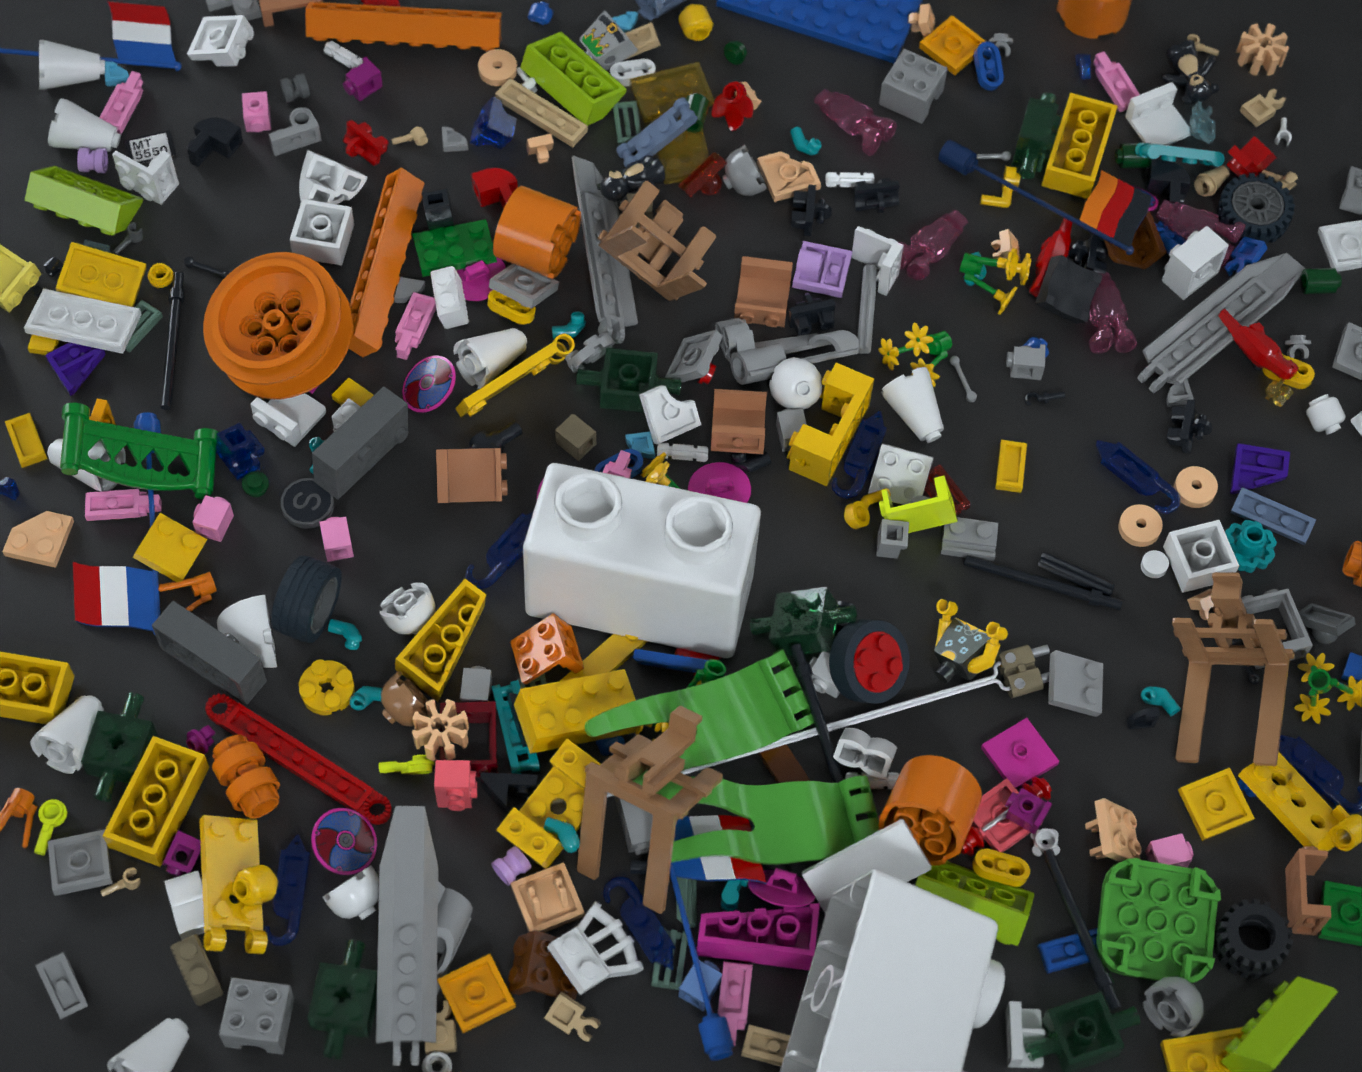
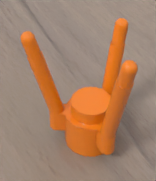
M210 572L184 579L180 582L174 581L159 584L158 588L162 592L191 586L194 596L200 595L201 598L185 608L190 612L201 604L211 601V594L217 592Z
M15 788L0 811V832L11 815L22 818L24 814H27L22 847L27 848L33 816L37 806L33 805L35 796L31 792Z

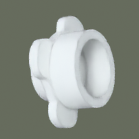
M1038 829L1035 835L1031 833L1030 836L1034 842L1032 853L1035 856H1041L1048 849H1053L1055 855L1059 854L1060 847L1057 845L1059 834L1055 829ZM1044 840H1046V841L1048 842L1047 845H1044V844H1043V841H1044Z

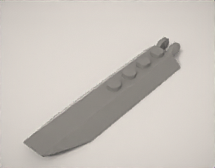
M572 156L575 186L581 212V223L596 314L600 322L598 333L600 335L607 332L616 344H620L625 339L624 327L638 324L630 273L628 268L621 265L618 260L598 246L601 241L597 239L602 230L609 232L619 218L618 203L607 200L602 196L601 191L597 189V184L601 183L603 177L594 163Z
M1288 253L1245 266L1142 351L1149 366L1139 374L1138 380L1143 383L1156 372L1160 377L1153 381L1149 387L1153 394L1161 389L1166 382L1182 384L1233 341L1231 333L1218 316L1222 309H1226L1242 326L1249 327L1285 298L1305 268Z
M395 806L380 863L376 1043L393 1042V1065H400L401 1062L400 1042H412V1051L410 1053L412 1065H419V1042L436 1043L438 863L425 806Z

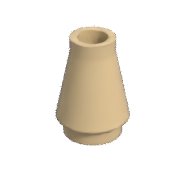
M1221 165L1199 174L1194 182L1197 193L1201 196H1212L1224 180L1229 177L1228 169Z

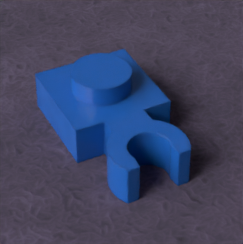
M1159 221L1156 224L1167 254L1177 244L1182 245L1186 242L1176 231L1171 232L1164 222Z
M1244 236L1231 253L1233 260L1229 261L1225 266L1227 274L1231 275L1235 270L1238 273L1245 266L1258 262L1268 249L1266 243Z

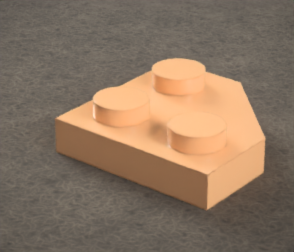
M781 151L757 158V165L774 202L794 197V191H808L809 185H816V190H819L821 182L813 165L806 161L801 163L789 158L790 155Z
M45 511L13 527L2 551L4 556L56 568L73 526V517Z

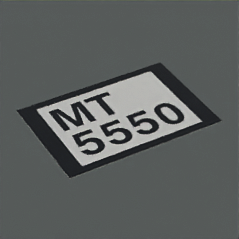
M170 130L124 140L128 157L138 163L151 161L162 150L171 154V156L176 155Z

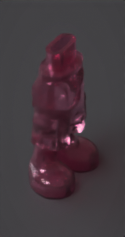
M824 89L814 100V103L820 106V110L836 122L846 133L851 136L861 135L863 138L862 150L868 156H872L878 150L881 140L884 142L889 141L896 131L897 124L894 120L874 115L872 108L861 102H856L848 95H842L838 92L831 93Z
M1164 200L1156 215V218L1165 222V226L1186 238V241L1194 231L1197 230L1199 232L1208 226L1214 232L1237 244L1246 227V224L1242 222H1236L1234 225L1218 222V215L1208 210H1198L1185 204H1179L1177 201L1173 204ZM1227 243L1229 246L1221 264L1222 266L1226 265L1231 253L1235 249V246Z
M953 210L949 214H943L930 225L919 229L911 237V245L908 246L903 242H898L904 245L900 269L908 265V276L915 280L925 279L930 274V262L937 263L947 254L950 246L962 234L963 227L968 223L967 219L957 210ZM918 253H924L921 257H916L911 261Z
M1099 273L1103 277L1090 305V320L1092 325L1098 329L1089 340L1090 350L1097 354L1104 353L1111 348L1114 342L1116 351L1120 353L1132 351L1136 347L1137 341L1134 333L1125 324L1128 320V314L1125 304L1121 301L1120 291L1117 289L1116 283L1111 280L1109 273ZM1110 325H1111V327H1114V329H1115V335H1114V336H1113V332H1112V330H1111V328H1110Z

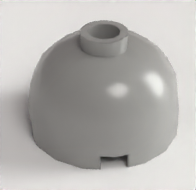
M746 145L736 149L727 157L724 164L726 174L722 178L728 189L734 188L740 195L752 196L766 190L767 186L763 183L765 181L754 159L750 157Z
M1178 976L1164 977L1145 991L1146 1000L1143 1002V1006L1148 1018L1158 1029L1162 1030L1164 1026L1168 1031H1171L1170 1036L1184 1037L1200 1022L1204 1011L1203 999L1196 987L1186 979Z

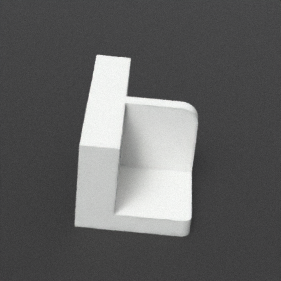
M1009 1001L1005 1010L1008 1067L1042 1068L1044 1065L1043 1038L1045 1030L1042 1029L1041 1010L1021 1009V1002Z

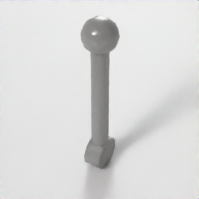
M1008 151L1002 154H977V159H1003L1008 161L1011 158V154Z
M952 356L950 364L955 366L967 392L966 400L971 403L975 402L977 394L970 389L959 365V357Z

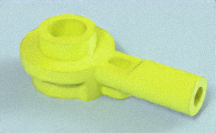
M426 755L412 756V761L379 762V772H401V774L411 775L429 774L433 772L432 766H435V761L427 759Z
M57 799L44 802L39 809L38 816L43 826L34 849V853L38 855H45L54 827L63 824L67 818L68 811L66 806Z

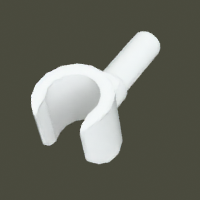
M520 67L517 68V72L524 82L521 85L534 93L537 92L535 79L529 78Z
M1285 117L1281 118L1280 132L1274 141L1276 145L1279 144L1280 138L1286 140V146L1289 145L1292 139V134L1286 130L1287 118Z

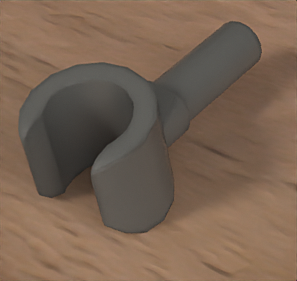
M130 223L127 227L128 235L113 252L118 255L131 242H140L143 239V228L136 231V223Z

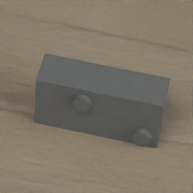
M383 386L312 452L314 482L336 499L342 497L397 443H402L407 438L409 433L408 403Z
M172 601L152 624L162 650L245 706L249 704L267 682L259 657L239 645V641L229 633L224 635L175 601Z

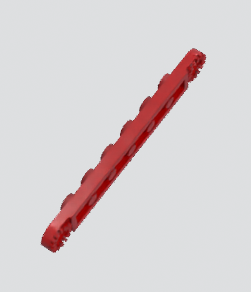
M225 694L212 695L213 697L209 698L206 702L205 710L211 721L233 735H242L249 742L257 743L264 755L346 808L359 812L370 823L376 825L383 824L391 817L392 807L386 796L381 795L366 783L247 707L237 703ZM225 703L228 707L225 713L217 715L212 712L216 704ZM377 803L383 804L386 808L385 812L380 814V816L372 815L370 813L372 805Z

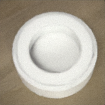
M1156 550L1147 552L1141 561L1142 572L1150 578L1164 576L1169 567L1167 556Z

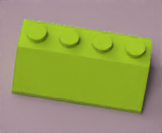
M562 32L529 44L526 47L520 68L527 75L534 78L536 83L587 126L603 119L627 91L621 83Z
M52 166L30 172L25 201L33 203V207L37 209L54 211L58 217L73 218L78 220V224L82 226H94L100 228V232L104 234L115 235V233L126 230L143 203V198L63 168Z
M948 861L943 865H931V870L918 876L915 884L916 887L993 919L998 925L996 939L1006 945H1019L1035 893L982 878L975 871Z
M1299 976L1289 983L1286 980L1282 981L1273 991L1276 995L1272 1001L1267 999L1258 1008L1257 1012L1260 1014L1256 1020L1251 1018L1242 1027L1241 1031L1244 1033L1240 1039L1235 1037L1225 1047L1228 1053L1221 1062L1231 1072L1273 1071L1338 991L1333 987Z

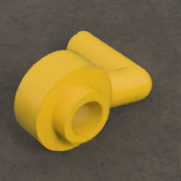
M1006 166L1003 179L1018 187L1020 173H1016V167ZM1002 185V197L982 194L980 204L1008 208L1011 205L1013 190Z
M888 488L881 489H887L889 496H891L890 490ZM881 490L864 495L860 501L850 503L845 507L844 519L851 528L859 529L869 524L870 515L868 507L870 504L883 500Z

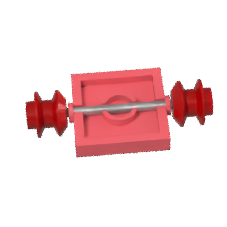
M1033 776L1031 786L1026 783L1022 784L1023 789L1038 798H1043L1047 801L1051 799L1050 792L1052 790L1045 779ZM1007 778L982 796L980 806L972 823L973 826L970 827L961 849L962 854L973 856V848L975 846L979 849L984 848V840L993 850L1003 853L1031 833L1005 817L1009 808L1005 807L1007 800L1012 792L1019 793ZM1022 804L1025 810H1032L1028 805Z

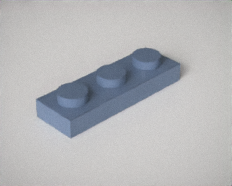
M1243 487L1230 512L1245 520L1260 522L1263 528L1302 545L1306 544L1316 522V519Z

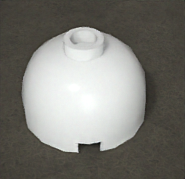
M793 357L783 360L773 370L774 374L769 383L771 395L777 403L787 409L803 408L804 410L810 408L822 394L821 374L812 363L805 359Z
M412 583V588L404 591L403 587L398 588L382 601L380 605L382 611L379 612L390 629L399 634H417L435 614L436 606L433 595L424 583Z
M371 865L324 895L323 899L334 914L341 918L350 919L359 915L362 920L376 911L373 905L379 900V877Z

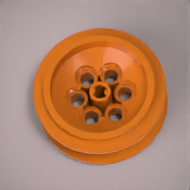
M268 253L250 259L235 268L215 289L204 316V340L213 361L240 389L248 394L264 399H287L309 392L322 384L336 371L350 347L353 335V314L346 295L319 263L309 257L296 253Z

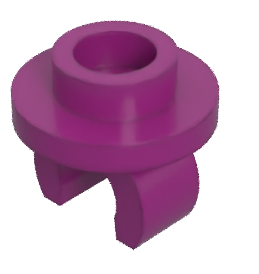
M209 725L203 727L200 731L190 730L187 733V747L205 755L208 753V747L214 743L211 737L216 732Z

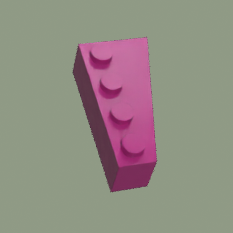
M820 903L809 904V907L801 908L783 907V909L766 911V908L755 909L754 912L746 913L729 911L701 914L697 955L810 971L815 953Z

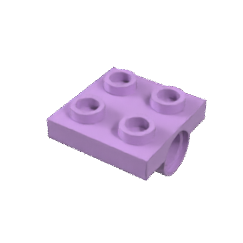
M803 241L797 260L792 288L842 298L853 251Z

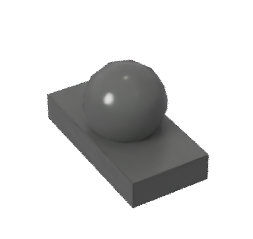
M1313 603L1298 611L1304 626L1312 628L1314 639L1321 644L1335 642L1339 635L1355 626L1354 616Z

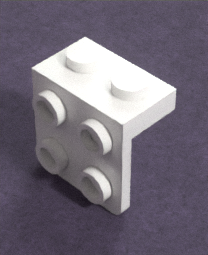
M306 393L287 399H271L268 403L256 397L250 404L253 419L256 423L267 428L278 438L285 440L294 447L326 414L325 406Z

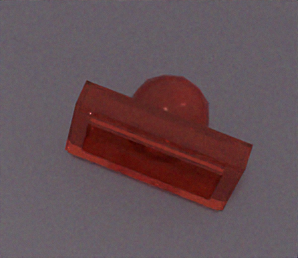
M713 152L679 184V187L689 197H692L699 189L705 195L718 193L722 188V179L717 172L727 164L720 155Z

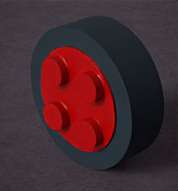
M860 619L844 626L835 637L829 656L830 674L834 685L844 697L856 702L878 704L893 698L904 685L909 671L908 646L901 632L891 623L881 620Z

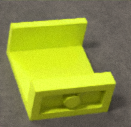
M945 476L934 478L938 497L897 507L893 506L887 489L881 490L883 500L879 501L882 517L887 520L909 522L908 533L958 522L953 497Z

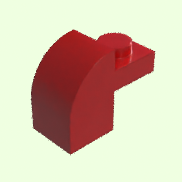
M1254 136L1241 150L1234 145L1228 151L1233 158L1226 165L1238 177L1242 174L1248 177L1249 173H1255L1256 177L1277 157Z
M488 168L471 174L472 187L481 207L500 201L504 209L509 198L518 188L516 177L509 171L501 168Z

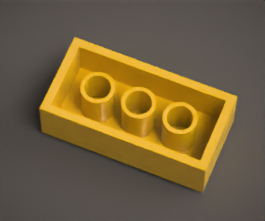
M1070 93L1042 182L1043 187L1086 199L1089 198L1110 134L1117 105Z
M0 652V717L48 724L65 710L75 677L69 663Z
M625 669L522 688L514 702L530 754L560 748L566 739H569L576 745L631 734L638 727L625 728L596 737H591L585 732V723L589 719L607 710L636 700Z
M153 736L102 835L108 848L161 867L175 834L179 830L209 770L205 755Z

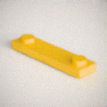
M613 634L582 661L584 665L583 670L576 674L571 671L560 681L615 671L634 654L635 649H640L648 641L639 640L638 637L625 634V636Z

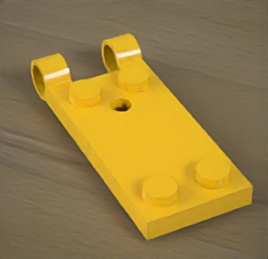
M568 334L558 335L551 344L463 399L455 408L460 417L467 413L471 417L487 405V400L529 373L535 376L546 369V366L550 363H561L574 349L575 343L573 338ZM557 340H566L570 346L569 351H567L564 344L557 342ZM556 354L557 356L561 357V359H554L552 358V356Z
M203 815L199 820L204 948L207 951H223L226 944L225 929L245 931L246 952L263 954L267 947V934L263 931L262 903L250 906L244 904L238 898L237 904L232 903L229 899L230 895L235 896L233 884L238 872L245 868L260 865L257 820Z

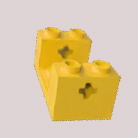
M835 363L832 371H826L822 380L824 387L820 398L823 399L821 409L841 417L839 424H833L829 434L806 424L802 425L799 432L794 431L789 441L791 448L787 455V459H790V471L827 486L870 405L874 378L838 363Z
M569 739L564 741L551 758L552 769L522 808L517 810L514 807L497 828V831L505 839L544 869H548L563 850L558 836L544 830L547 817L570 823L577 831L582 823L586 782L585 767L591 762L601 765V763ZM557 799H562L567 804L565 812L559 815L552 813V803Z

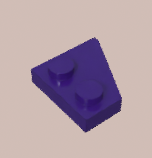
M69 342L45 356L69 395L72 396L106 354L103 349Z
M1238 443L1235 450L1230 494L1239 493L1242 487L1251 490L1285 480L1288 476L1290 452Z

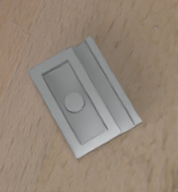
M957 517L958 522L944 525L941 554L964 558L969 555L994 562L998 523Z

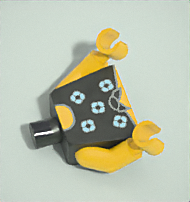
M940 599L937 602L936 608L940 614H943V617L939 619L934 654L941 666L936 670L935 675L943 683H948L955 674L966 680H971L978 673L994 665L996 657L1001 654L1000 643L998 642L999 640L1006 639L1008 632L1006 628L1000 627V624L996 622H990L985 632L956 617L950 620L951 616L957 613L958 606L954 602L949 601L947 604V600Z

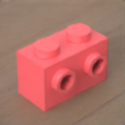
M436 760L434 788L438 808H448L452 811L472 808V798H477L478 781H476V771H471L470 761Z

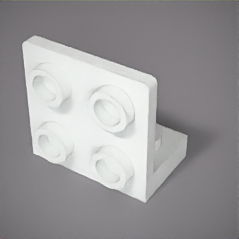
M1173 82L1130 99L1125 117L1143 143L1170 145L1191 136L1192 130L1173 105L1177 91Z
M164 150L151 160L148 168L118 151L112 154L120 183L128 190L133 189L148 201L153 200L162 205L179 185L172 156Z
M858 226L854 235L852 258L868 265H876L877 269H879L876 281L879 282L877 292L887 296L899 274L904 245L894 239L878 235L870 229Z
M883 443L868 494L888 488L891 493L890 498L892 502L902 505L909 504L914 497L923 496L934 457Z

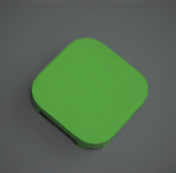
M1128 858L1113 865L1105 874L1102 884L1096 938L1097 951L1103 965L1110 971L1120 975L1159 981L1164 977L1175 976L1186 979L1190 983H1195L1202 979L1213 968L1215 961L1212 955L1218 901H1221V894L1213 879L1206 874V871L1196 867L1186 868L1139 860V858Z

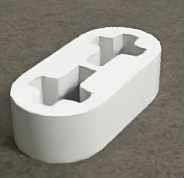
M648 59L617 62L611 66L610 75L624 87L647 84L655 78V64Z

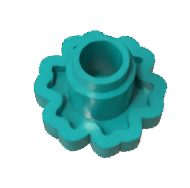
M1244 520L1242 525L1233 523L1225 531L1239 564L1237 570L1252 573L1256 567L1265 569L1275 557L1274 548L1277 541L1272 531L1264 530L1260 522Z

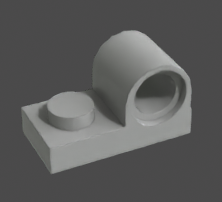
M303 107L296 108L290 114L291 127L279 129L269 134L271 148L275 156L321 141L319 125L309 109Z
M1351 166L1339 209L1362 215V169Z
M64 951L36 964V968L60 1019L88 1006Z

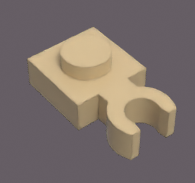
M1272 89L1268 92L1266 98L1259 94L1243 104L1240 112L1257 127L1274 116L1276 110L1283 106L1285 98L1283 97L1280 100L1273 99L1277 90Z
M563 992L558 995L544 1018L568 1035L575 1028L579 1037L587 1042L590 1041L592 1036L585 1031V1026L591 1025L597 1029L600 1025L596 1018H585L582 1016L586 1007Z
M443 1001V1011L436 1013V1043L425 1042V1052L427 1055L432 1052H457L456 1023L454 1020H447L451 1015L448 1001Z

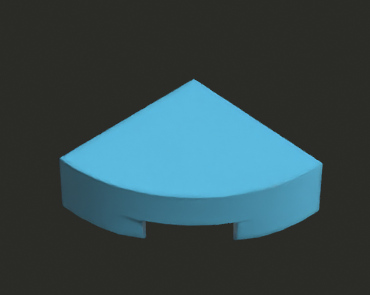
M629 11L612 19L626 33L634 29L638 20V12Z
M105 62L106 86H117V84L122 82L126 83L129 78L128 72L118 66L117 63Z
M650 431L625 435V441L629 449L637 450L644 458H655Z

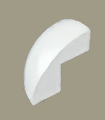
M308 150L300 176L301 201L302 199L338 204L344 200L352 199L363 187L368 177L341 163Z
M266 596L250 597L227 607L217 619L218 631L224 635L226 633L233 635L239 641V645L261 659L263 668L277 667L275 642L271 632L269 606Z

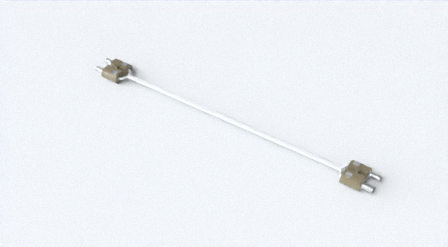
M1027 644L1001 652L996 657L997 663L993 667L994 674L992 676L827 724L828 731L837 730L992 683H997L1002 690L1007 691L1010 698L1042 690L1043 683L1049 682V672L1040 674L1039 669L1035 666V658L1049 654V647L1046 644L1031 649ZM997 667L999 668L1000 674L1003 675L1005 679V686H1003L1000 680L995 679L998 674ZM815 727L785 736L770 745L752 752L681 771V773L688 774L818 735ZM607 793V797L613 796L612 794ZM562 799L555 800L551 805L552 813L557 815L564 813L567 804Z

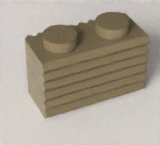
M194 934L172 944L170 949L195 1004L201 1006L222 996L224 993L198 935Z

